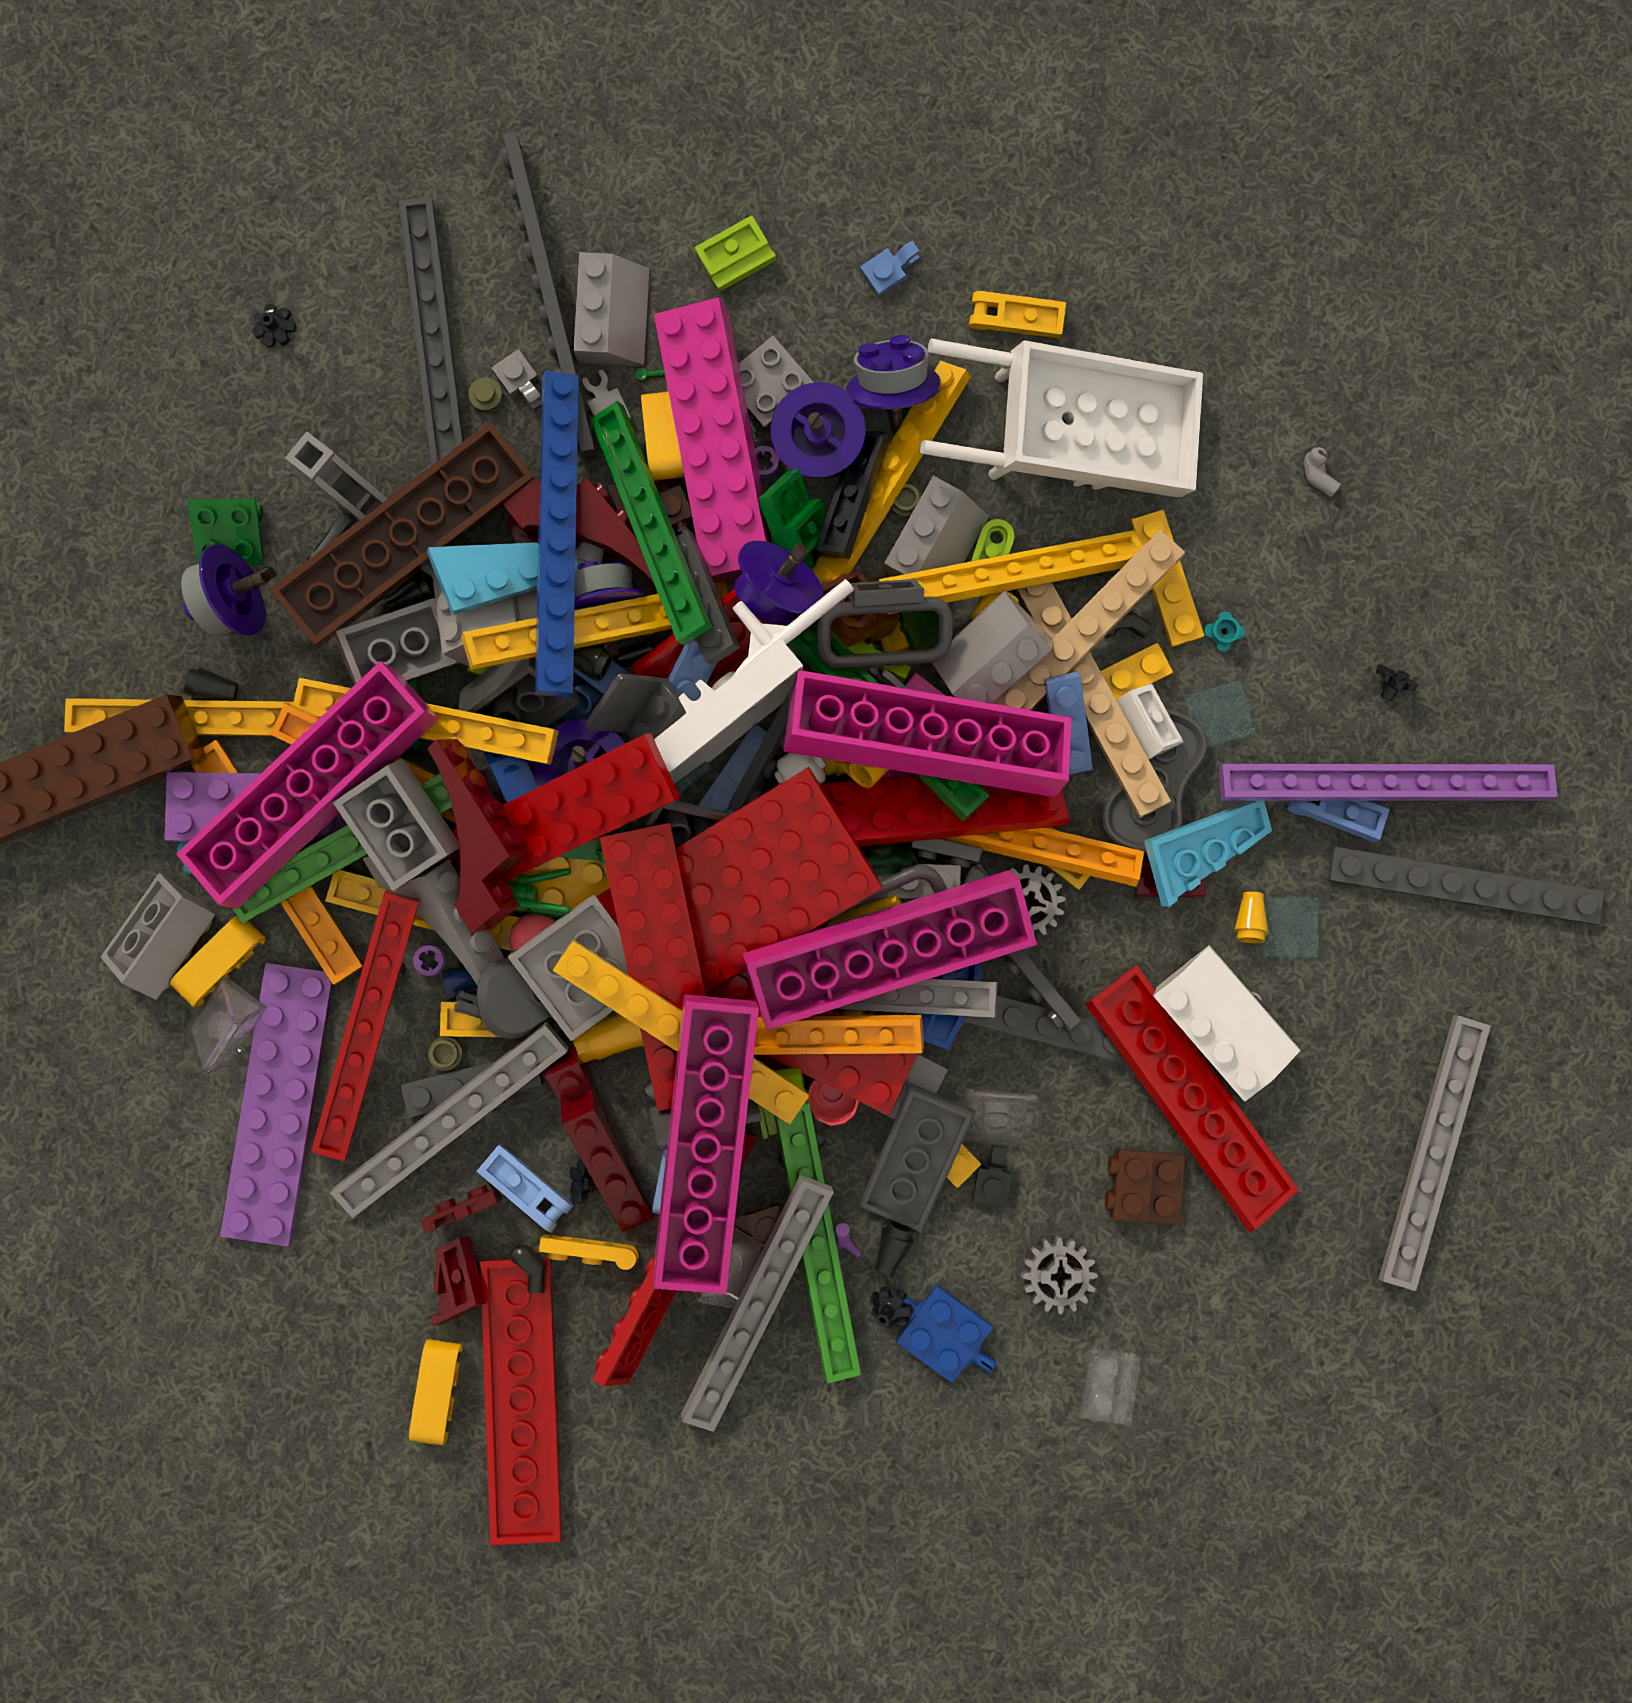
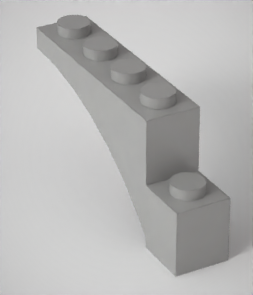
M307 431L285 457L297 471L322 489L336 504L358 521L388 499L332 450ZM429 563L421 570L433 579L431 563Z
M368 855L363 857L379 888L384 887L392 891ZM449 859L440 861L392 892L420 899L417 914L446 942L478 986L479 979L484 970L498 960L504 959V956L489 930L477 933L470 932L454 906L459 898L460 877Z

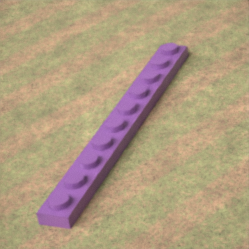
M1222 764L1219 767L1221 801H1552L1558 797L1554 764Z

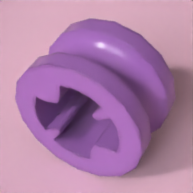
M769 446L755 448L757 457L762 455L763 459L765 455L771 457L770 464L772 467L767 470L765 466L764 470L759 469L761 479L774 476L779 469V457L776 451Z
M432 945L423 946L415 952L413 965L420 974L435 976L445 968L446 956L439 947ZM430 951L436 953L434 959L438 962V965L435 969L430 966L428 971L424 968L425 961L421 958L424 953L430 955Z

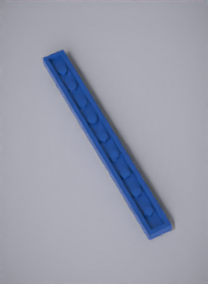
M544 371L542 377L535 695L570 698L573 694L578 375Z

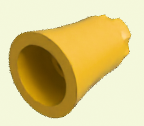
M617 1012L607 1015L573 1040L577 1053L583 1063L595 1059L601 1060L623 1051L644 1046L640 1027Z

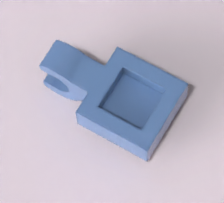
M913 241L904 245L894 256L887 248L860 266V271L878 297L906 280V274L903 269L920 259L918 256L920 250Z

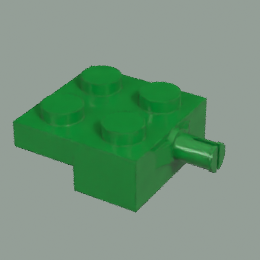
M788 470L759 497L760 510L763 517L766 518L771 533V542L789 552L793 550L797 543L803 544L808 549V553L802 561L812 569L816 564L814 563L811 550L817 544L827 514L821 498L809 500L800 470Z

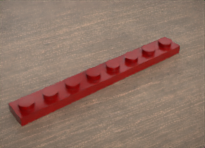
M386 890L383 894L311 1153L344 1162L348 1156L420 899Z

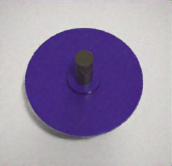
M750 541L744 544L738 553V563L742 574L736 579L734 584L736 595L757 618L769 624L782 626L790 624L796 614L804 613L824 597V592L816 575L802 561L808 553V549L803 544L797 543L793 550L789 552L773 543Z

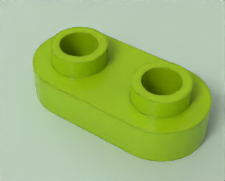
M1001 519L987 522L982 528L971 561L1008 555L1014 541L1012 526ZM998 533L1002 536L1003 541L995 544L991 541L990 536Z

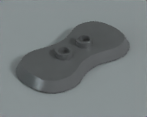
M1167 708L1165 709L1179 732L1183 743L1149 759L1171 800L1170 804L1139 819L1119 784L1107 799L1103 810V823L1108 835L1121 846L1141 850L1144 853H1147L1145 840L1182 827V797L1185 786L1191 776L1201 766L1207 753V737L1202 726L1190 716Z
M509 958L498 960L484 970L478 983L477 1000L481 1018L487 1029L494 1035L507 1039H517L531 1034L545 1022L548 1023L555 1020Z

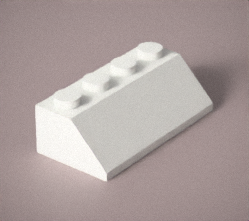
M1210 945L1156 987L1153 995L1154 998L1244 1102L1272 1082L1300 1052L1298 1046Z

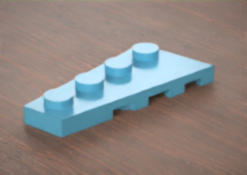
M538 543L428 547V557L451 615L537 590ZM575 555V571H577L579 563Z
M1248 801L1144 841L1161 906L1170 907L1178 901L1177 898L1184 892L1193 890L1201 884L1203 878L1212 872L1219 871L1227 865L1226 862L1236 854H1242L1272 831L1264 801Z

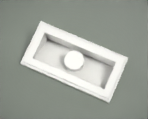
M1152 683L1131 690L1117 700L1148 759H1152L1183 743Z

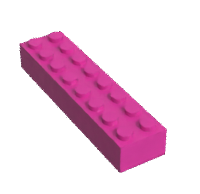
M717 297L654 314L697 544L700 547L714 583L733 581L742 574L738 563V553L744 544L750 541L772 543L766 518L763 517L760 510L759 497L764 492L729 311L720 298Z
M379 661L176 855L218 905L236 909L240 908L339 814V811L333 804L334 801L385 766L392 764L439 720L438 716L396 669Z
M798 670L790 688L784 752L1056 797L1069 781L1071 717Z
M1008 870L745 952L742 955L762 1021L766 1030L1035 946L1037 943L1020 879Z
M684 994L653 1268L654 1289L726 1294L759 1012L756 1001Z

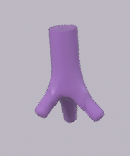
M845 1223L838 1224L835 1237L837 1251L845 1248L854 1256L859 1257L861 1252L850 1239L849 1226Z

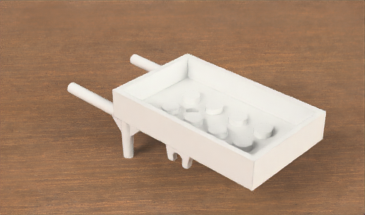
M930 339L928 344L929 353L996 364L1002 367L996 373L995 379L998 382H1004L1009 379L1004 453L923 440L920 447L921 454L993 465L994 467L988 472V476L992 480H996L1011 471L1072 480L1073 486L1078 487L1084 484H1091L1092 489L1097 490L1109 486L1172 497H1183L1196 490L1203 373L1025 340L1009 353Z
M846 579L787 626L762 624L742 601L732 608L751 632L748 657L736 672L731 671L727 673L712 688L701 679L695 683L701 691V697L698 700L691 701L684 693L678 698L686 714L654 739L676 789L747 733L754 724H758L783 704L798 670L803 671V665L797 659L799 655L790 645L787 646L786 644L854 591V588Z

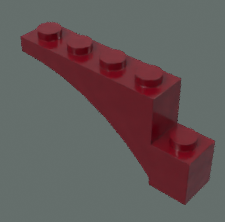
M534 477L502 502L503 506L529 537L534 533H539L540 485ZM586 477L577 485L576 540L594 545L615 555L634 567L655 586L638 540L629 530V527L632 526L629 518L620 508L615 512L607 503L612 498L600 483L593 486Z
M458 739L435 740L427 749L436 763L447 788L459 837L461 862L460 890L458 901L454 906L471 933L491 930L520 906L513 896L512 888L503 880L502 876L525 858L529 851L523 843V837L514 829L505 815L504 807L495 799L488 788L485 777L472 763L466 747Z
M571 1045L568 1047V1052L545 1069L546 1078L561 1103L562 1126L618 1226L624 1232L653 1219L652 1209L632 1172L612 1128L594 1083L591 1070L587 1062L583 1063L580 1059L575 1045Z

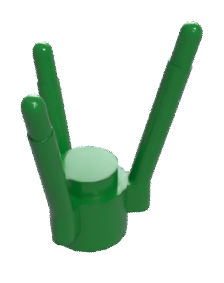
M571 869L555 870L532 876L519 875L517 883H508L513 890V896L520 905L515 911L531 912L555 918H561L569 913L570 908L567 906L538 902L537 887H532L531 884L570 875Z

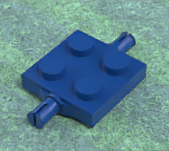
M937 1283L928 1296L918 1302V1304L908 1297L903 1301V1304L912 1305L913 1313L909 1316L910 1321L896 1339V1343L952 1384L961 1371L971 1362L978 1365L988 1374L992 1371V1368L994 1369L997 1362L980 1351L983 1341L993 1329L992 1323Z

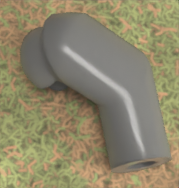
M1320 447L1313 448L1311 452L1306 454L1304 459L1306 480L1329 497H1332L1341 483L1326 474L1325 462L1328 458L1327 452Z

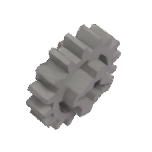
M1028 864L1022 866L1020 874L1014 868L1010 869L1020 880L1028 879L1025 888L1022 889L1024 897L1030 893L1032 894L1031 900L1040 905L1028 908L1029 917L1031 918V915L1036 913L1046 915L1040 922L1032 924L1033 932L1037 930L1041 936L1046 935L1045 925L1053 928L1056 927L1058 924L1053 919L1054 915L1062 916L1064 914L1063 910L1057 908L1058 903L1066 901L1065 897L1057 896L1056 891L1062 888V885H1052L1050 881L1053 879L1054 874L1050 873L1043 877L1041 875L1042 867L1040 866L1036 867L1033 873L1030 872ZM1041 885L1048 892L1050 901L1044 900L1040 892Z
M1055 1236L1054 1244L1052 1245L1044 1238L1042 1239L1043 1248L1041 1250L1034 1246L1030 1248L1035 1255L1033 1259H1023L1029 1270L1021 1272V1277L1030 1280L1023 1288L1026 1293L1035 1291L1031 1298L1032 1302L1037 1304L1043 1300V1309L1047 1312L1052 1308V1305H1055L1059 1314H1063L1064 1306L1066 1305L1073 1312L1077 1311L1075 1302L1080 1300L1087 1304L1088 1300L1084 1293L1086 1291L1095 1292L1096 1288L1089 1283L1090 1279L1098 1278V1274L1095 1271L1089 1270V1267L1095 1261L1092 1257L1083 1258L1087 1249L1082 1245L1075 1250V1240L1071 1238L1067 1241L1066 1245H1063L1060 1236ZM1066 1253L1074 1256L1079 1262L1080 1267L1070 1266L1067 1263ZM1051 1254V1260L1044 1267H1038L1041 1261ZM1060 1263L1067 1276L1061 1278V1283L1058 1286L1057 1281L1051 1277V1274L1057 1273ZM1037 1282L1049 1284L1052 1287V1296L1045 1294ZM1075 1283H1079L1076 1290L1068 1295V1290Z

